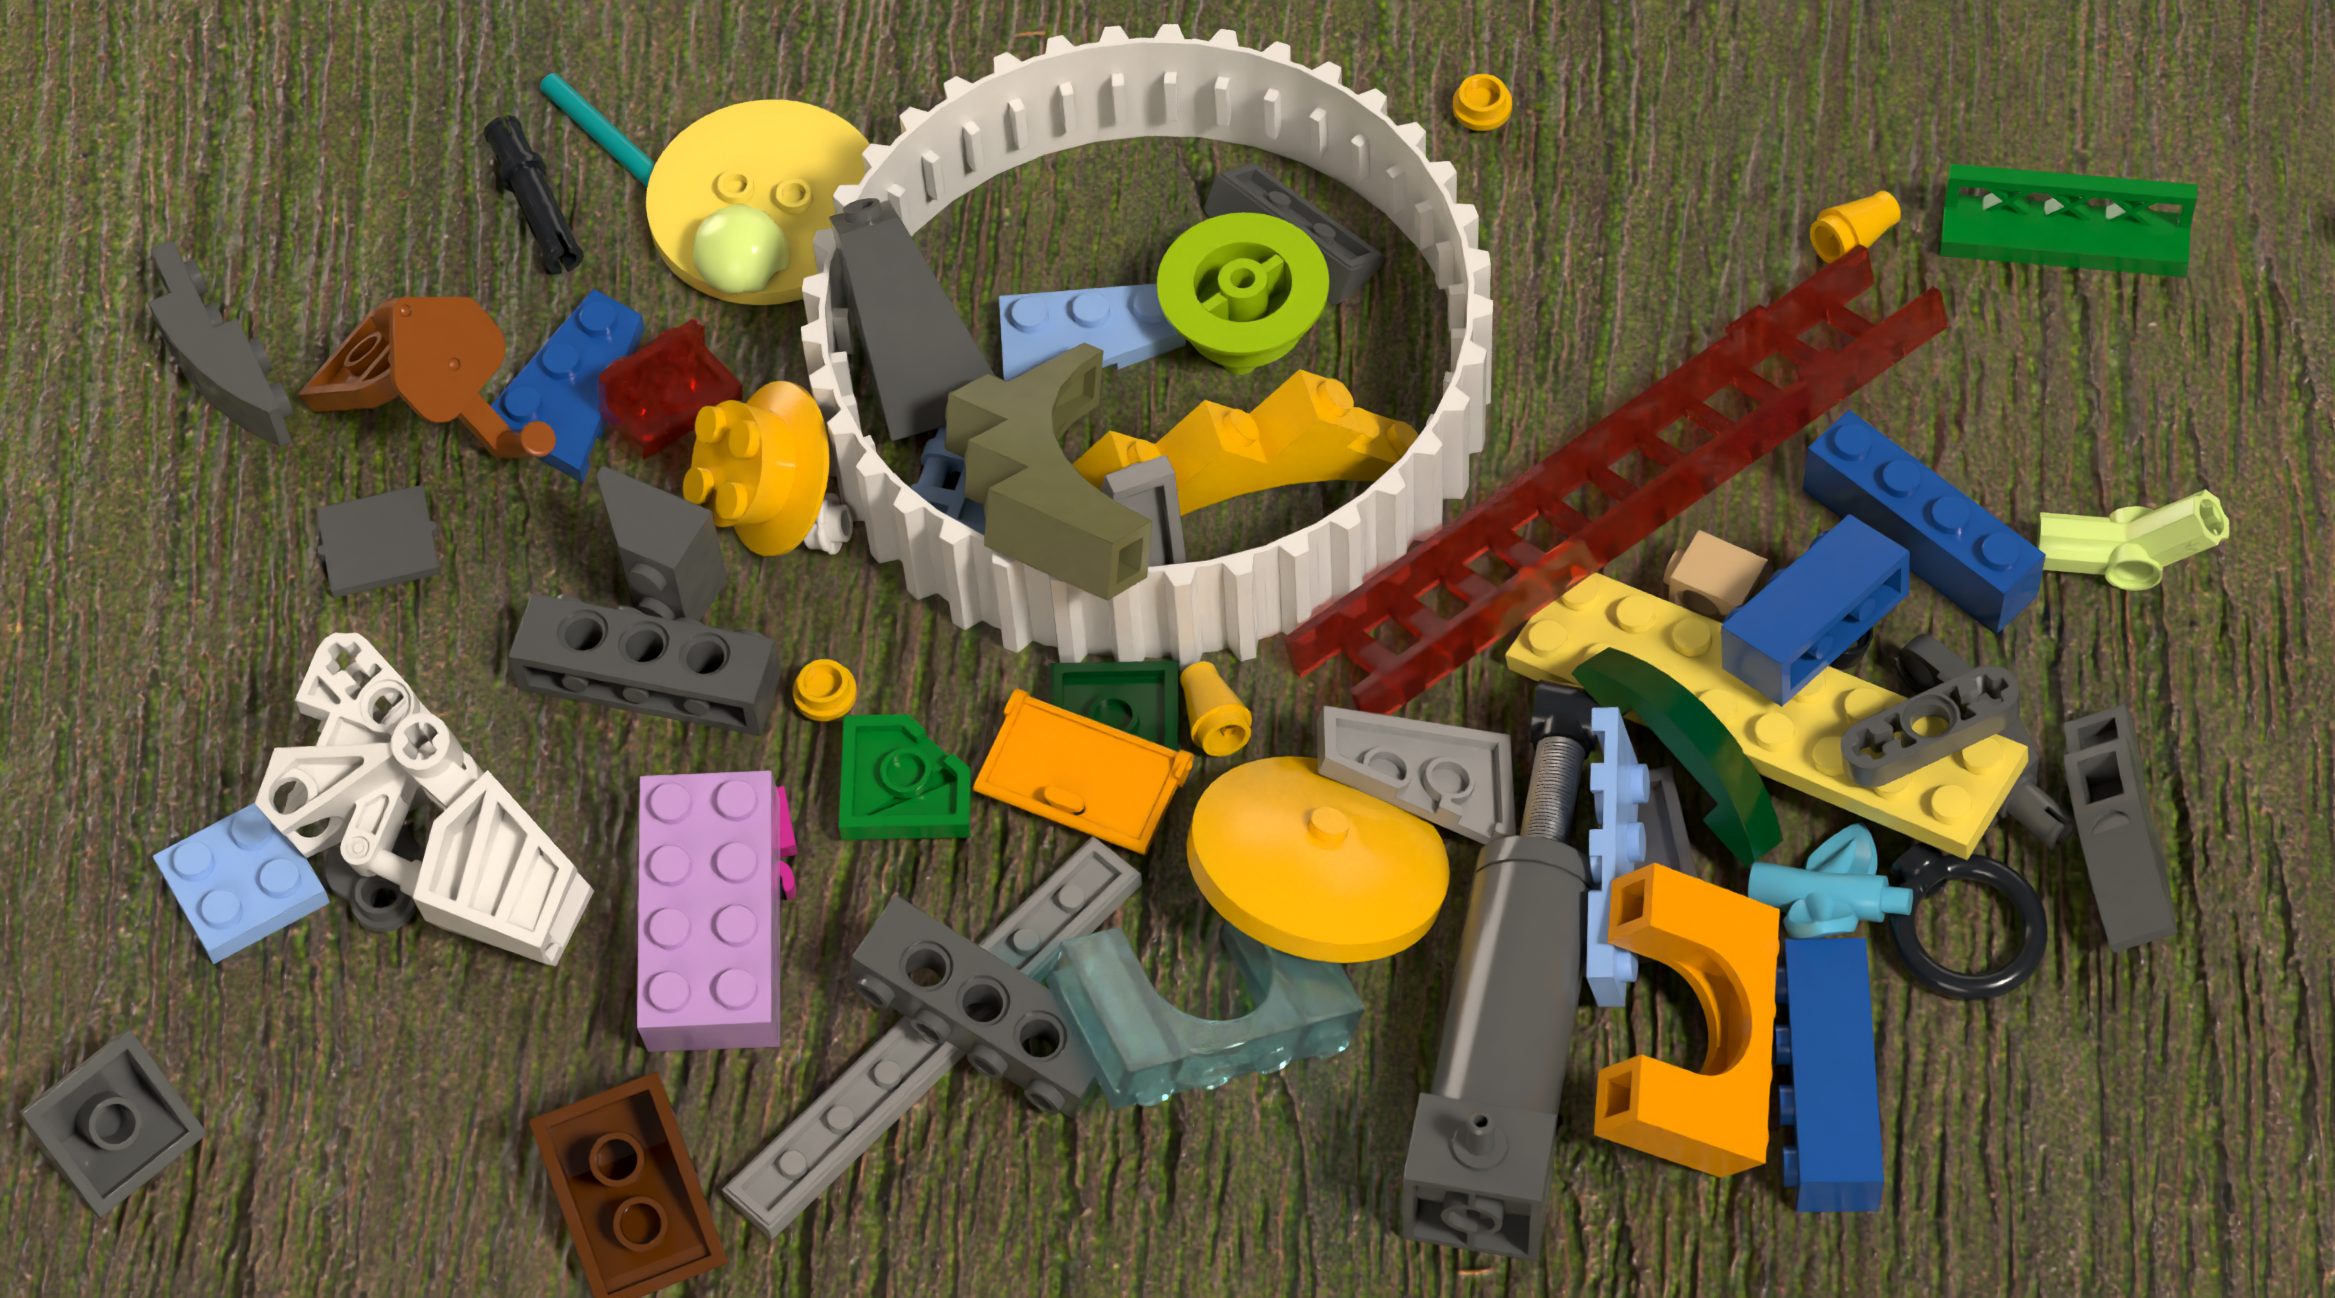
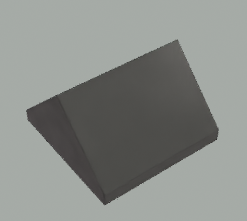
M128 1028L19 1112L41 1155L99 1218L103 1217L208 1134L133 1032Z

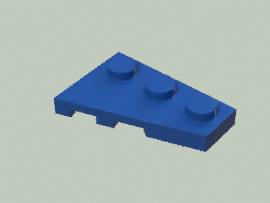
M593 289L491 405L492 409L512 430H522L526 424L533 421H542L548 424L555 433L556 445L547 456L536 458L582 484L590 468L588 459L597 438H602L608 423L607 412L616 389L622 388L645 331L642 315Z

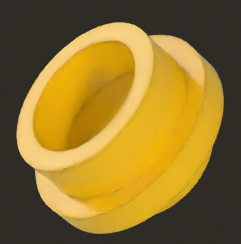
M1476 74L1468 77L1462 82L1453 96V113L1455 118L1463 126L1472 130L1489 131L1496 129L1509 119L1512 112V97L1509 90L1499 78L1493 75Z
M829 659L815 660L807 664L797 676L793 685L794 702L797 709L809 719L822 722L836 720L848 713L855 704L857 698L855 679L847 668L836 661Z

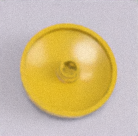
M1287 756L1259 759L1242 764L1222 774L1210 784L1199 799L1187 837V858L1193 878L1202 894L1221 916L1248 936L1267 946L1311 960L1335 963L1366 962L1388 957L1407 949L1419 941L1435 923L1449 885L1450 868L1446 848L1431 821L1319 774L1317 758Z

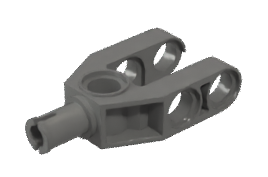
M1924 633L1914 637L1894 658V665L1898 674L1917 694L1973 670L1970 665L1941 642ZM1987 693L1978 696V701L1986 699L1992 706L2001 703V698L1993 700ZM1960 713L1961 720L1965 721L1968 719L1967 713L1962 716ZM2018 716L2012 726L1997 734L2028 746V763L1988 828L1991 829L2002 818L2012 816L2043 841L2047 848L2054 851L2061 846V841L2057 839L2058 836L2066 842L2076 829L2075 815L2068 812L2036 786L2038 782L2039 757L2020 716Z

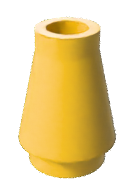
M1879 191L1870 197L1822 210L1817 217V221L1810 228V239L1815 251L1825 262L1831 265L1854 263L1888 228L1900 221L1901 210L1899 204L1890 193Z
M1202 661L1188 666L1180 676V683L1185 694L1192 741L1211 756H1227L1239 751L1247 744L1251 737L1252 715L1219 676L1212 663Z

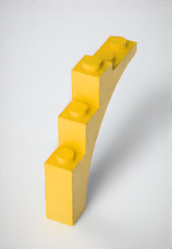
M1299 369L1250 414L1240 409H1233L1204 400L1156 444L1110 430L1072 465L1085 480L1101 491L1105 475L1122 470L1134 463H1142L1166 455L1175 472L1180 516H1183L1196 509L1242 494L1289 484L1329 480L1377 481L1404 456L1419 435L1412 428V425L1406 422L1377 415L1360 407H1353L1354 401L1350 392L1338 380L1325 378Z

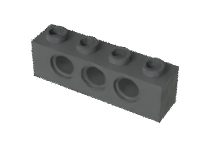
M532 593L509 654L518 690L761 736L782 674L775 639L766 638L759 632L749 629H739L734 632L708 627L691 618H677L675 620L645 615L641 611L627 606H618L613 609L586 604L580 599L569 595L549 597ZM596 645L594 648L589 650H579L584 646ZM646 657H657L649 662H639ZM718 668V670L712 673L700 674L705 669Z
M896 894L851 957L849 981L855 984V991L865 1001L880 1009H887L891 1006L910 1018L912 1027L920 1035L937 1044H944L947 1041L968 1054V1061L978 1071L993 1079H1001L1004 1076L1025 1089L1024 1094L1026 1098L1036 1107L1049 1114L1056 1115L1060 1111L1074 1120L1117 1055L1122 1037L1120 1032ZM918 968H927L936 972L942 981L931 987H922L913 983L909 979L908 974ZM973 1003H985L991 1006L998 1016L989 1022H978L971 1019L965 1013L964 1008ZM1028 1038H1042L1052 1045L1055 1052L1047 1057H1034L1022 1048L1021 1043Z

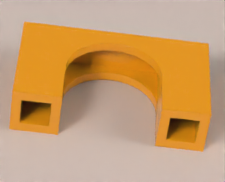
M1655 862L1612 880L1607 943L1662 962L1676 970L1686 979L1695 991L1704 1010L1708 1027V1050L1699 1074L1642 1054L1598 1070L1594 1124L1595 1136L1720 1178L1766 1164V1149L1769 1142V1095L1773 1075L1771 1059L1773 1023L1776 1015V968L1780 948L1778 939L1780 909Z

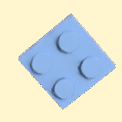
M255 803L153 855L160 873L213 964L330 903L325 889L306 857L287 836H284Z

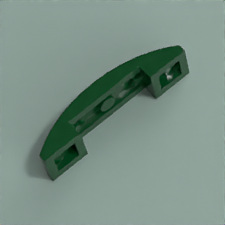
M1611 647L1606 648L1578 665L1571 673L1602 708L1618 707L1622 717L1634 710L1711 795L1718 805L1702 820L1746 869L1775 849L1783 841L1772 801L1752 762L1743 753L1742 747L1724 724L1687 688L1648 662Z

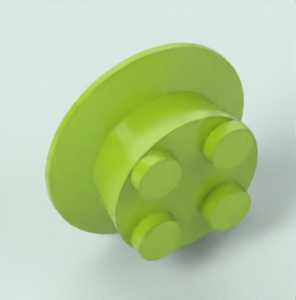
M1241 212L1219 215L1189 228L1169 247L1161 261L1157 275L1158 300L1169 324L1183 338L1191 342L1200 354L1215 363L1223 365L1228 372L1235 375L1248 374L1256 367L1272 363L1290 352L1319 319L1329 294L1328 268L1317 244L1295 225L1280 218L1259 213Z

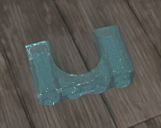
M1226 921L1220 936L1252 993L1256 1009L1252 1013L1237 1019L1224 1021L1201 1019L1186 1014L1169 1004L1150 983L1121 927L1061 941L1046 978V982L1113 1110L1138 1103L1143 1107L1153 1106L1164 1101L1171 1094L1197 1087L1200 1090H1211L1223 1085L1231 1078L1256 1071L1259 1074H1270L1280 1070L1289 1062L1314 1055L1320 1059L1334 1056L1344 1050L1351 1042V1037L1365 1008L1340 963L1311 960L1279 951L1248 936L1229 921Z

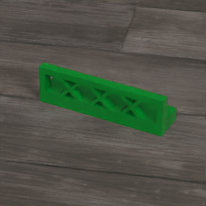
M1950 164L1943 207L1940 256L2186 277L2189 266L2190 230L2197 202L2198 184ZM1960 187L1987 189L1991 193L1985 196L1959 194ZM2031 193L2049 194L2053 198L2047 201H2033L2025 196ZM2093 198L2110 199L2114 203L2104 207L2092 206L2087 201ZM2156 203L2180 205L2179 213L2152 211L2149 206Z

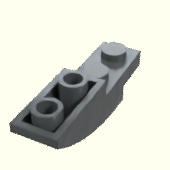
M173 240L150 249L167 294L148 303L160 336L175 363L201 395L231 421L252 434L280 447L291 443L292 441L284 419L294 415V412L281 382L278 381L269 385L264 375L273 369L260 338L255 337L247 340L237 318L224 323L215 302L204 306L199 295L208 292L200 269L194 258L183 262Z
M2126 704L2063 723L2068 754L2063 755L2074 815L2095 898L2112 951L2118 952L2178 934L2160 832L2151 817L2135 724Z

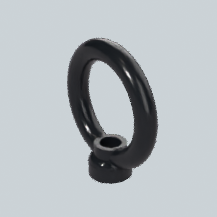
M1922 841L1912 846L1894 862L1890 872L1899 882L1900 888L1913 890V902L1910 915L1889 913V933L1899 960L1916 980L1944 996L1960 1000L1979 1001L2005 995L2018 988L2032 976L2042 961L2046 950L2048 925L2046 913L2038 894L2021 874L2003 862L1991 857L1971 854L1968 860H1965L1953 854L1944 855L1939 848ZM1952 880H1975L1994 887L2012 903L2020 919L2021 939L2015 954L2003 966L1986 973L1967 974L1944 967L1925 951L1918 939L1915 928V916L1921 900L1934 896Z

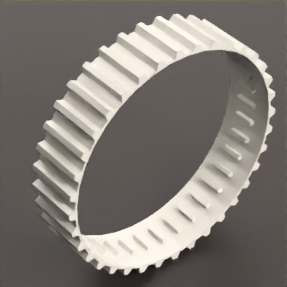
M1163 24L1154 38L1143 37L1129 39L1120 26L1104 28L1099 42L1075 47L1063 35L1048 38L1044 55L1035 56L1025 61H1020L1008 52L994 57V73L981 78L973 84L957 76L944 83L946 100L936 105L929 112L909 107L899 116L902 134L896 138L891 146L871 143L862 153L865 176L859 185L838 186L832 196L835 214L844 213L843 208L857 200L876 198L880 202L889 200L912 237L915 232L955 199L995 175L1045 154L1097 141L1143 136L1202 137L1254 146L1302 162L1336 179L1384 212L1419 248L1435 273V281L1439 290L1444 289L1448 297L1449 331H1451V372L1446 371L1444 376L1443 398L1435 414H1430L1426 427L1404 456L1364 493L1319 522L1265 546L1208 561L1148 567L1146 579L1107 601L984 546V535L937 510L913 491L879 457L871 436L863 437L847 354H853L854 352L853 331L856 321L832 228L817 230L812 244L818 274L803 279L802 294L808 324L801 327V335L812 397L822 413L829 443L828 476L837 477L841 503L848 505L853 521H865L870 553L878 563L899 559L903 563L907 591L918 600L938 593L945 600L949 601L952 623L966 630L983 620L991 626L1001 629L1003 647L1005 649L1019 653L1032 641H1035L1042 645L1057 647L1060 663H1080L1088 653L1098 656H1114L1116 662L1143 661L1145 657L1161 658L1171 656L1174 661H1178V668L1182 672L1188 666L1199 662L1202 653L1215 652L1226 648L1240 661L1256 658L1258 640L1269 638L1284 632L1299 643L1312 637V618L1324 614L1331 608H1335L1349 616L1363 608V588L1370 584L1371 581L1376 577L1397 582L1407 573V549L1413 540L1434 543L1442 533L1443 499H1463L1469 487V454L1482 452L1485 441L1486 405L1491 403L1493 300H1490L1491 263L1489 252L1478 249L1479 216L1474 205L1456 203L1457 172L1451 162H1429L1426 158V131L1417 122L1397 126L1387 116V96L1376 88L1357 95L1351 89L1343 86L1341 67L1328 61L1311 70L1304 65L1291 62L1290 45L1278 41L1274 42L1263 52L1239 47L1236 32L1226 29H1220L1210 41H1204L1200 39H1184L1178 24Z

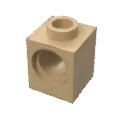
M1698 530L1687 550L1678 548L1667 565L1663 583L1670 585L1668 602L1723 623L1727 615L1735 607L1747 604L1765 588L1768 560Z

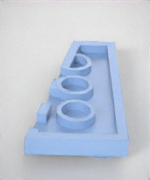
M1592 708L1591 731L1598 737L1604 754V763H1591L1590 791L1594 794L1597 821L1599 825H1603V829L1589 830V857L1593 881L1595 884H1602V890H1590L1588 892L1587 980L1598 1007H1625L1626 982H1635L1637 979L1638 954L1607 943L1611 884L1613 879L1634 871L1635 862H1644L1646 836L1644 824L1637 822L1638 804L1648 803L1650 780L1647 764H1638L1619 708Z

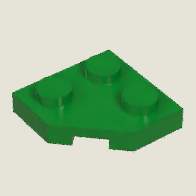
M908 714L844 715L839 810L841 840L971 838L972 776L971 769L953 753L948 755L927 737L926 729Z

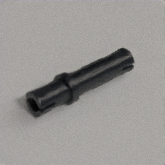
M505 115V122L510 130L508 133H506L500 117L495 118L488 123L483 134L500 165L499 179L503 187L507 191L513 192L541 250L548 270L551 273L562 274V267L557 259L561 257L567 272L572 271L582 262L584 254L581 247L578 246L545 178V169L547 168L543 158L538 153L532 151L518 118Z

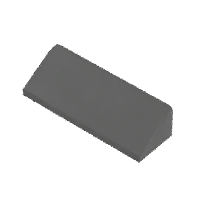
M1253 162L1216 175L1204 206L1206 214L1211 218L1241 212L1266 214L1285 220L1304 231L1317 244L1325 258L1329 273L1327 302L1330 304L1338 305L1345 301L1384 265L1386 258L1383 254Z

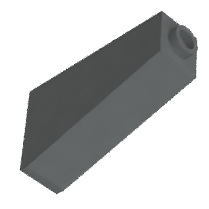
M866 198L851 202L843 208L844 213L830 216L829 219L881 423L891 441L944 427L947 423L945 420V409L948 403V394L986 374L995 375L890 201L880 202L876 198Z

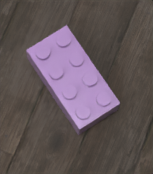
M772 771L640 776L637 1028L648 1052L780 1047V796Z

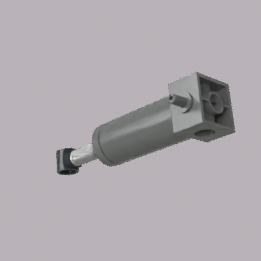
M1539 680L1530 733V743H1532L1536 755L1520 836L1495 839L1481 847L1476 858L1430 1093H1420L1403 1175V1239L1536 1262L1539 1259L1554 1177L1557 1115L1587 957L1588 892L1590 890H1599L1600 884H1595L1593 881L1590 859L1584 853L1568 846L1583 761L1588 759L1591 752H1596L1598 744L1597 735L1591 731L1592 708H1602L1582 685Z

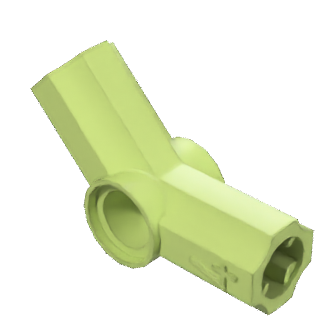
M2206 489L2157 510L2140 506L2124 507L2112 512L2108 518L2040 512L2036 548L2046 554L2043 570L2105 575L2106 580L2119 589L2130 591L2153 588L2160 583L2163 578L2164 566L2214 547L2219 542L2228 539L2229 519L2221 508L2220 500Z

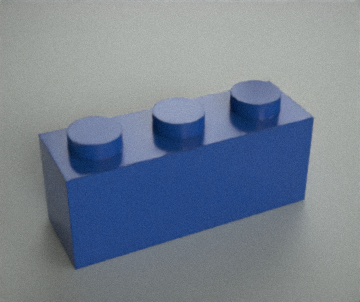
M1849 514L1830 531L1820 533L1812 541L1808 550L1788 568H1781L1776 571L1767 582L1765 588L1747 604L1735 607L1727 615L1720 631L1722 669L1783 707L1909 595L1910 551Z

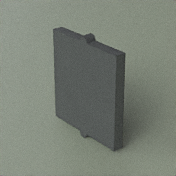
M423 485L316 508L323 545L318 547L317 551L320 559L326 562L333 598L441 574L434 537L439 534L437 523L430 520Z

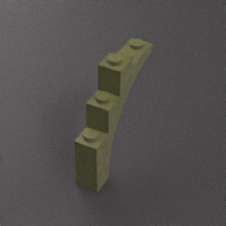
M1084 342L1008 382L986 374L949 393L945 409V420L947 422L945 450L964 458V466L966 468L964 497L984 505L986 517L984 546L1107 601L1147 578L1152 520L1115 502L1085 480L1066 459L1058 444L1060 437L1073 422L1099 406L1104 350Z

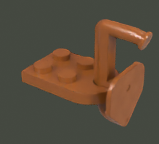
M397 297L382 301L375 309H371L297 394L312 412L345 411L362 408L373 409L400 396L425 421L442 423L457 417L486 450L499 459L543 457L551 453L556 445L555 433L548 424L542 421H533L526 424L522 430H512L478 393L501 366L505 356V340L497 324L475 300L469 297Z

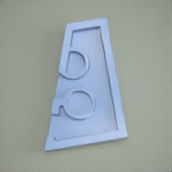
M1157 284L999 296L1004 381L1007 382L1084 342L1104 350L1102 368L1111 366L1117 370L1186 345V339L1173 329L1161 310L1157 295Z

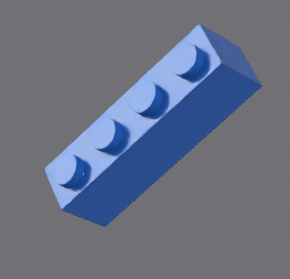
M1851 410L1842 415L1808 447L1803 490L1841 519L1850 514L1909 550V570L1996 635L2038 596L2046 557L2045 553Z
M1866 938L1785 939L1782 964H1777L1775 986L1776 1005H1783L1784 1024H1774L1773 1032L1775 1065L1787 1064L1788 1084L1778 1085L1777 1089L1779 1125H1791L1792 1146H1782L1781 1148L1782 1186L1795 1187L1796 1212L1879 1211L1884 1175Z

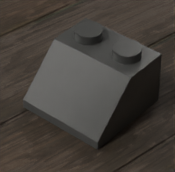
M602 465L596 477L614 547L633 607L645 615L671 620L691 618L700 622L727 581L712 511Z

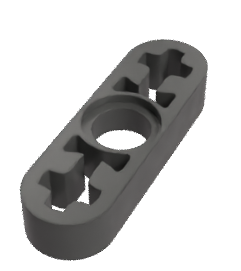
M1991 665L1977 667L1853 724L1845 731L1841 739L1844 773L1857 785L1880 787L2009 728L2015 723L2020 713V695L2017 679L2011 672L2002 667ZM1987 693L1993 700L2001 698V703L1992 706L1986 699L1978 701V696ZM1960 713H1961V716L1967 713V718H1968V719L1965 720V721H1962V720H1961V717H1960ZM1925 716H1938L1949 724L1948 729L1944 733L1935 737L1921 736L1912 729V726L1917 720ZM1895 732L1901 733V740L1900 737L1894 739ZM1870 747L1875 753L1883 752V757L1873 760L1867 753L1860 754V750Z

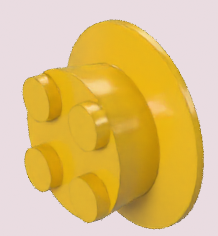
M776 381L766 384L757 390L746 404L735 400H727L717 406L702 407L695 422L697 438L693 449L691 468L686 473L683 481L685 500L711 510L715 526H733L744 545L756 554L776 557L794 550L812 529L819 515L828 482V436L822 413L816 401L802 386L787 381Z

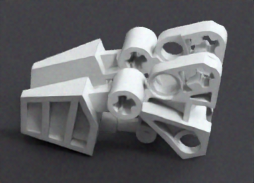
M336 632L326 637L317 648L295 699L302 714L321 720L317 730L321 733L316 746L274 748L255 804L306 858L342 842L340 846L341 855L358 874L366 877L379 875L400 885L401 892L413 897L425 921L443 930L514 952L544 964L556 966L594 892L592 887L577 872L578 870L492 774L488 770L484 773L473 758L463 751L459 741L445 723L428 711L418 700L410 686L364 637L358 633L346 634ZM345 651L352 657L357 655L355 658L356 662L349 665L345 671L341 670L338 672L340 667L335 659L339 654ZM368 679L369 682L362 689L359 685L362 681ZM381 696H384L393 706L385 716L374 705ZM297 781L294 789L288 794L283 814L278 813L273 804L275 792L286 782ZM433 802L442 814L433 822L423 862L417 859L410 862L392 853L407 813ZM330 817L328 827L317 837H302L297 832V829L302 826Z

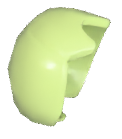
M745 204L732 205L716 210L700 225L694 238L693 265L710 288L727 294H738L743 291H763L773 274L778 270H787L790 263L789 240L784 232L765 211Z

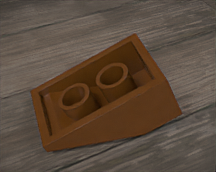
M658 1071L529 1120L594 1298H640L729 1263L680 1126Z

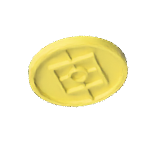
M749 101L731 105L704 116L688 126L670 142L662 152L651 173L647 187L646 209L651 236L658 253L672 272L696 290L724 301L747 305H774L803 299V279L818 274L812 244L817 230L832 228L829 217L836 215L832 196L838 186L859 185L865 176L862 153L870 143L854 126L838 115L823 108L797 101ZM737 204H745L761 209L771 216L789 240L790 263L788 269L775 272L769 279L765 290L757 292L743 291L738 294H727L709 287L693 265L696 232L704 220L716 210Z

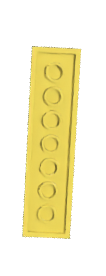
M1571 562L1564 568L1505 654L1508 669L1538 682L1540 679L1581 685L1571 674L1578 665L1608 647L1629 653L1665 672L1702 701L1734 736L1742 747L1743 753L1752 762L1757 773L1965 860H1968L2028 763V746L1995 734L1880 787L1857 785L1846 776L1843 770L1841 756V739L1843 734L1853 724L1909 698L1828 666L1781 707L1722 669L1720 631L1723 623ZM1634 710L1623 716L1648 727ZM1925 716L1917 720L1913 724L1912 729L1921 736L1935 737L1944 733L1948 729L1949 724L1941 717ZM1895 732L1894 739L1900 737L1901 740V733ZM1870 747L1860 750V754L1867 753L1873 760L1883 757V752L1875 753Z

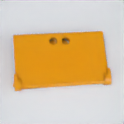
M1016 688L1003 711L1005 721L975 781L973 791L1145 856L1177 787H1183L1192 769L1194 754L1182 749L1177 752L1030 697L1029 692ZM1085 807V811L1081 815H1074L1073 812H1080Z

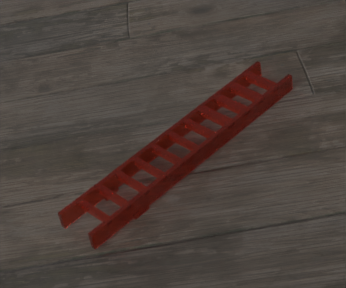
M1858 244L1765 308L1759 304L1724 328L1726 335L1285 636L1283 641L1293 672L1300 678H1303L1342 651L1371 673L1369 677L1350 689L1356 710L1387 716L1391 715L1946 329L1948 322L1942 291L1933 286L1878 325H1874L1843 306L1875 284L1868 248ZM1824 319L1856 340L1839 352L1830 346L1819 352L1797 337ZM1777 351L1804 367L1797 372L1798 380L1784 390L1776 387L1750 369ZM1730 383L1763 403L1736 423L1703 403ZM1682 416H1685L1716 436L1688 456L1656 436L1657 433ZM1636 448L1668 469L1640 489L1608 468ZM1588 481L1620 502L1593 522L1561 501V499ZM1540 515L1571 537L1548 553H1545L1515 531ZM1487 550H1490L1517 569L1519 573L1499 587H1496L1466 565ZM1439 583L1471 605L1448 622L1417 600ZM1390 617L1421 639V641L1399 656L1367 634Z

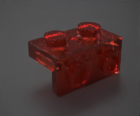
M697 318L689 320L678 328L672 327L663 331L653 343L631 356L616 359L598 377L600 413L643 460L694 430L697 415L702 407L717 406L727 400L739 402L743 400V385L705 346V326Z

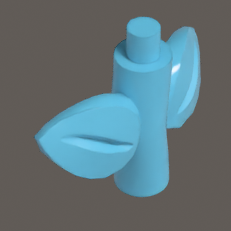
M1864 822L1848 826L1820 845L1805 860L1803 869L1755 861L1749 877L1748 898L1778 908L1780 912L1787 913L1783 923L1788 936L1803 939L1854 932L1859 921L1882 922L1886 913L1910 915L1913 890L1889 886L1887 876L1875 875L1877 870L1876 847Z

